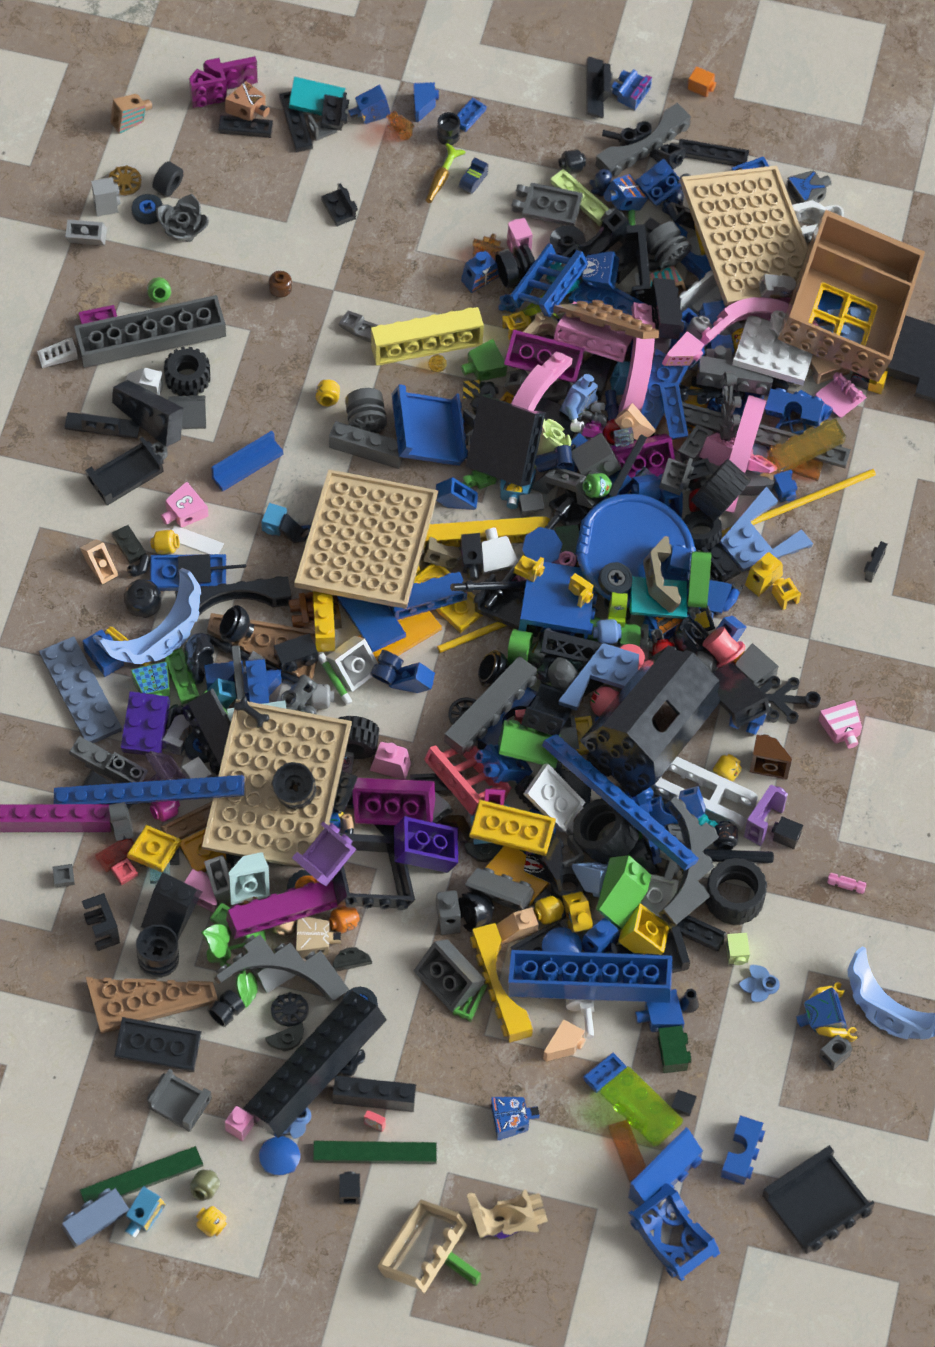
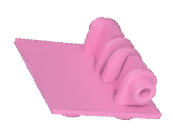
M836 372L833 375L834 380L818 391L815 396L833 407L832 411L841 419L867 397L850 380H847L842 373Z

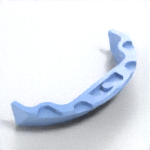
M181 568L179 570L180 582L176 601L168 616L158 627L142 637L128 641H111L97 635L93 636V639L109 656L124 662L143 664L167 657L187 640L195 621L197 622L201 595L200 585L189 570Z
M863 946L859 948L849 964L848 977L853 991V998L856 1004H859L868 1020L879 1029L886 1030L888 1034L899 1038L923 1040L934 1037L935 1013L911 1010L890 998L881 989L871 973L867 961L866 948Z

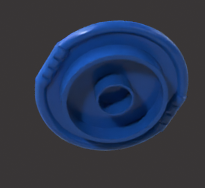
M622 494L601 501L582 519L575 554L586 580L594 585L593 588L601 596L610 601L611 596L602 591L598 582L599 573L605 565L611 562H619L629 568L632 576L646 577L643 560L665 536H668L672 547L673 545H684L688 549H692V551H696V548L685 522L669 506L648 496ZM691 557L688 571L684 577L666 573L667 559L661 562L662 577L668 580L687 581L688 585ZM616 575L611 578L614 579L615 583L619 581ZM629 589V590L626 592V593L628 594V597H627V608H630V589Z

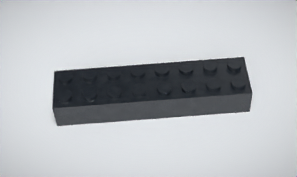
M351 990L243 1107L247 1113L253 1116L254 1123L279 1138L387 1021L379 1007Z

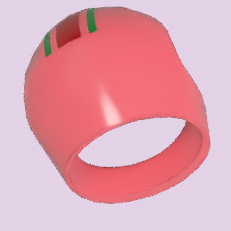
M607 686L597 689L592 694L590 701L593 712L600 717L620 692Z

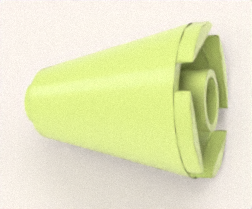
M544 419L537 455L554 451L555 447L560 445H571L569 434L566 436L562 432L564 428L551 419L546 421Z

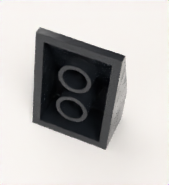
M162 872L153 890L141 928L145 929L151 925H164L171 928L179 940L203 891Z

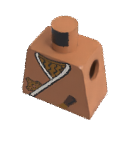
M246 81L225 98V112L248 121L253 120L258 114L266 117L269 114L270 108L265 106V94Z

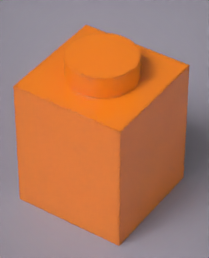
M696 66L689 78L687 90L707 97L709 92H713L715 89V74Z

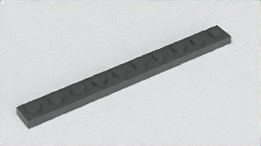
M682 402L686 424L692 426L698 424L710 431L720 433V427L724 425L722 413ZM763 424L759 425L754 441L756 444L841 468H846L851 451L848 448ZM734 426V437H735V438H736V435H737L739 426Z

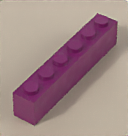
M0 804V832H111L112 821L109 811V805L111 804Z
M332 880L327 886L320 882L315 884L311 882L302 888H291L279 895L271 894L266 899H255L243 906L235 905L228 910L226 921L234 939L341 906L337 905Z

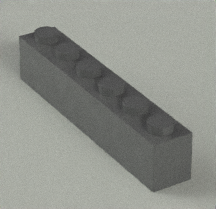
M519 656L444 734V743L461 756L466 751L470 752L475 746V742L487 734V729L491 725L495 726L500 720V716L511 709L512 703L516 699H521L525 690L536 683L537 669Z

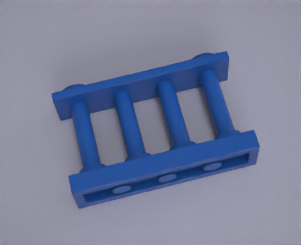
M548 243L510 295L515 307L519 309L524 301L539 305L544 316L550 317L553 314L554 305L561 303L587 267L588 262L583 252L576 250L571 258L557 255L552 244ZM553 261L566 264L562 271L549 268ZM543 275L556 277L552 285L539 282ZM534 288L547 291L542 298L529 295Z

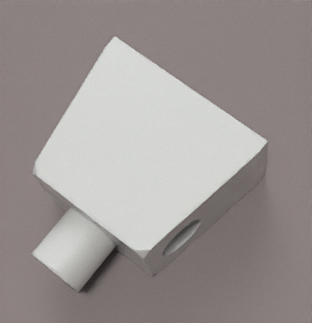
M496 528L485 530L487 541L481 542L482 575L513 568L518 559L508 537L498 538Z

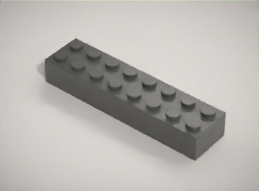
M217 295L74 326L75 338L84 368L226 337V324Z

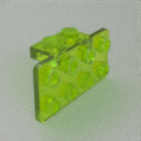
M628 1066L600 1090L601 1095L614 1107L616 1112L622 1115L631 1127L637 1129L655 1147L659 1146L683 1124V1119Z

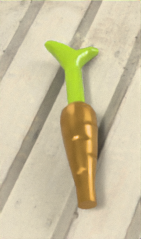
M445 144L448 156L443 166L438 168L434 174L426 198L427 203H432L434 197L448 179V169L453 159L465 155L466 152L464 150H456L450 144Z

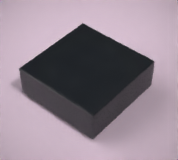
M677 1090L671 1110L690 1116L697 1096Z

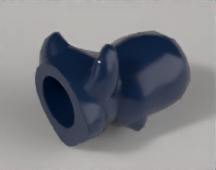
M599 170L595 175V180H590L589 184L593 188L591 190L592 194L604 196L612 180V174L609 170Z
M678 189L666 199L667 202L663 203L664 208H662L664 213L670 214L667 206L671 202L683 205L684 193L682 189Z

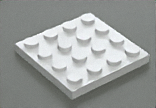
M749 316L732 365L803 386L813 354L778 340V334L773 330L771 321L757 316Z

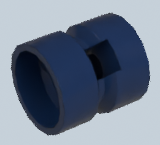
M382 650L378 657L379 664H374L370 675L387 685H392L396 678L395 671L402 667L404 660L389 651Z

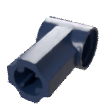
M560 445L555 447L554 451L537 455L535 460L537 470L544 472L554 468L567 469L572 467L571 447Z

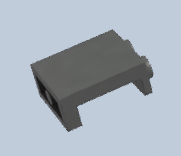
M169 1069L166 1074L163 1073L160 1076L157 1088L155 1090L152 1089L148 1094V1108L190 1132L212 1100L211 1091L205 1088L201 1091L175 1076L173 1071Z

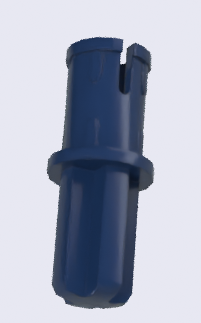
M607 390L605 391V410L607 411L609 421L616 419L618 416L619 404H617L616 391Z

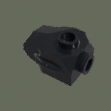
M674 143L664 144L660 147V150H652L650 156L657 163L664 159L672 169H676L684 160L685 148Z

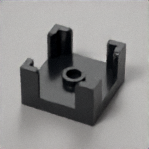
M105 893L83 900L82 905L85 910L98 906L97 909L84 913L87 925L100 922V924L92 927L95 938L109 936L95 942L97 951L120 944L118 926Z

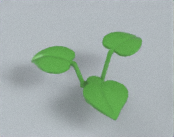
M222 924L209 926L201 932L209 947L207 950L208 961L210 963H220V966L226 964L229 967L231 964L226 963V961L231 958L230 950L246 945L241 943L228 947L229 932ZM265 930L245 936L248 939L252 935L255 938L261 935L266 941ZM243 970L236 977V989L238 996L244 1002L245 1008H247L256 997L258 985L254 974L251 972L246 973Z

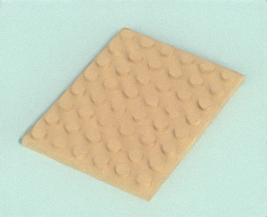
M777 166L681 177L679 180L724 305H731L747 298L761 297L759 281L764 274L790 276L797 282L808 246ZM770 295L769 298L777 299L785 297H782L780 295Z
M328 469L294 587L407 609L436 504L438 490Z
M248 702L249 706L257 712L268 714L269 721L264 722L262 727L257 728L256 720L242 710L236 711L234 708L218 777L243 775L245 777L244 796L213 798L202 849L241 857L263 852L267 862L303 868L292 857L296 852L301 855L305 853L324 830V827L321 825L322 822H325L327 825L330 823L352 721ZM286 763H301L308 767L314 777L317 787L316 796L312 803L305 808L298 810L288 809L280 803L272 785L273 776L277 769ZM296 784L293 785V789L295 792L298 791V787L296 786Z

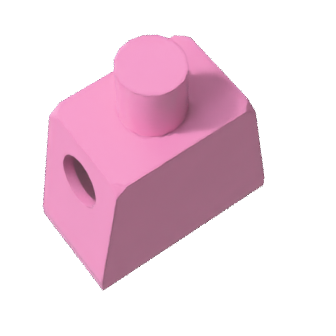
M380 742L370 771L406 780L411 765L407 749L396 746L394 743Z

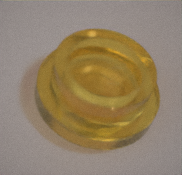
M436 354L429 359L428 365L432 371L441 372L445 370L447 361L442 355Z

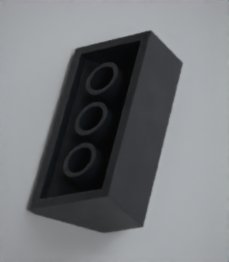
M211 689L189 702L183 708V715L186 721H189L194 737L199 740L202 753L210 761L211 770L218 777L231 722L214 689Z

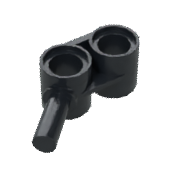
M641 121L635 129L625 128L621 133L603 130L602 136L618 140L620 146H627L647 138L652 133V125L647 121Z

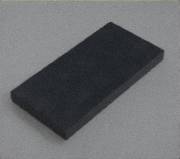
M122 1017L114 1058L194 1072L202 1031Z

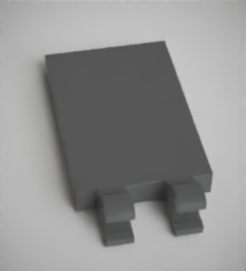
M532 182L530 187L522 184L517 185L516 196L527 198L525 202L513 199L511 205L513 207L512 212H522V216L575 226L583 193Z

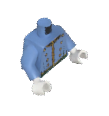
M585 374L572 385L559 410L572 420L571 430L573 432L583 431L584 423L578 422L577 418L590 405L592 412L601 413V410H605V404L597 402L596 390L598 386L593 382L594 378L589 374Z

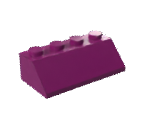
M513 330L504 365L531 372L537 365L542 366L557 351L572 358V364L557 379L576 383L585 348Z
M666 433L647 437L628 476L633 480V477H636L635 473L637 470H642L645 474H655L656 476L663 474L668 458L675 460L671 437ZM637 440L610 446L620 461L622 468Z
M358 778L353 789L355 823L396 825L404 816L433 822L435 806L434 781Z

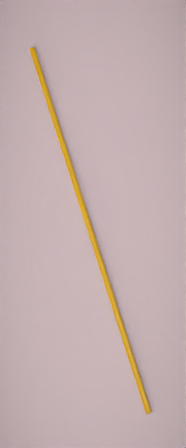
M868 470L761 514L751 523L752 525L758 524L876 475L875 470ZM731 527L722 530V538ZM495 622L437 646L439 653H442L507 625Z

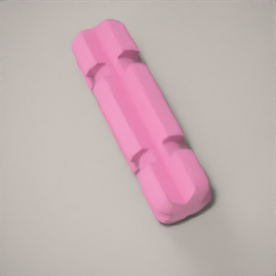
M830 873L827 883L835 886L837 884L838 887L851 891L854 889L861 894L865 892L866 883L862 881L856 882L855 879L845 876L838 877V874Z

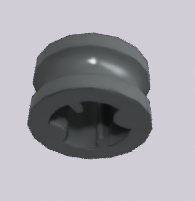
M160 442L154 443L155 454H159L163 460L166 459L168 455L167 447Z

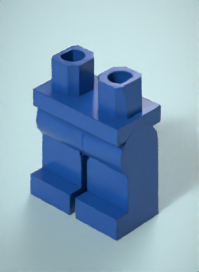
M487 744L485 749L479 750L474 757L477 763L483 764L484 774L486 777H491L494 783L515 781L518 784L526 775L529 776L533 772L527 761L499 754L498 745Z

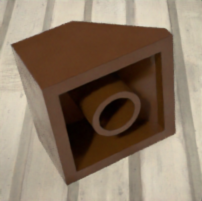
M757 734L749 772L788 779L792 761L790 755L776 738L766 734Z

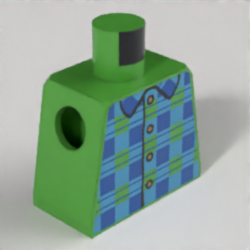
M167 661L131 669L132 680L139 693L170 697Z

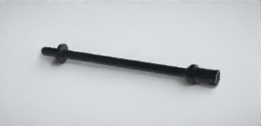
M566 496L560 506L553 510L554 516L544 528L553 530L560 520H565L568 512L575 506V500ZM514 567L510 570V572L506 575L502 582L512 581L514 579V577L517 575L513 573ZM505 589L490 590L491 595L484 603L485 608H491L497 599L503 600V591Z

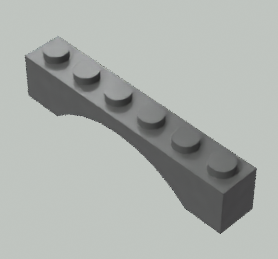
M678 103L674 104L664 111L659 126L647 138L627 146L608 147L596 155L595 166L599 170H609L612 177L618 176L623 170L632 167L641 158H646L652 150L659 149L667 141L673 140L679 133L687 131L690 127L691 116Z

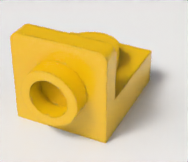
M523 555L514 567L513 573L534 582L537 576L541 577L545 570V566H543L544 558L540 557L536 562Z
M575 573L570 578L568 589L574 595L579 596L577 606L581 608L585 603L591 601L594 585Z

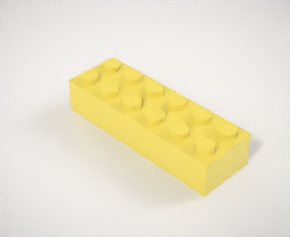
M476 307L372 327L371 349L376 366L480 346L483 344L484 324L479 308Z

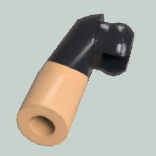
M344 814L342 821L345 833L354 834L351 814Z

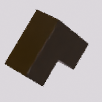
M447 815L440 822L441 825L458 828L459 842H468L471 839L469 837L471 828L463 815Z

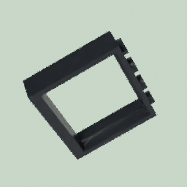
M338 833L341 836L343 834L348 836L353 841L351 845L356 848V851L388 853L398 895L350 893L343 865L332 879L338 906L405 910L415 901L407 864L395 862L394 836Z

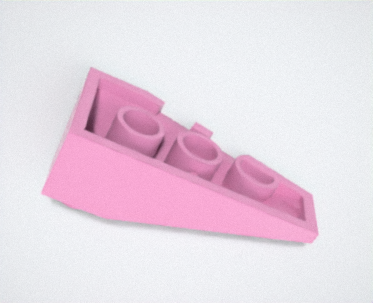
M720 433L708 436L699 457L703 459L708 458L709 462L721 466L725 460L730 459L736 438L733 437L730 442L721 440ZM752 449L746 470L771 473L777 470V466L763 456L754 455Z

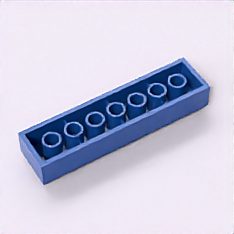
M511 950L508 980L509 997L671 1002L672 956Z

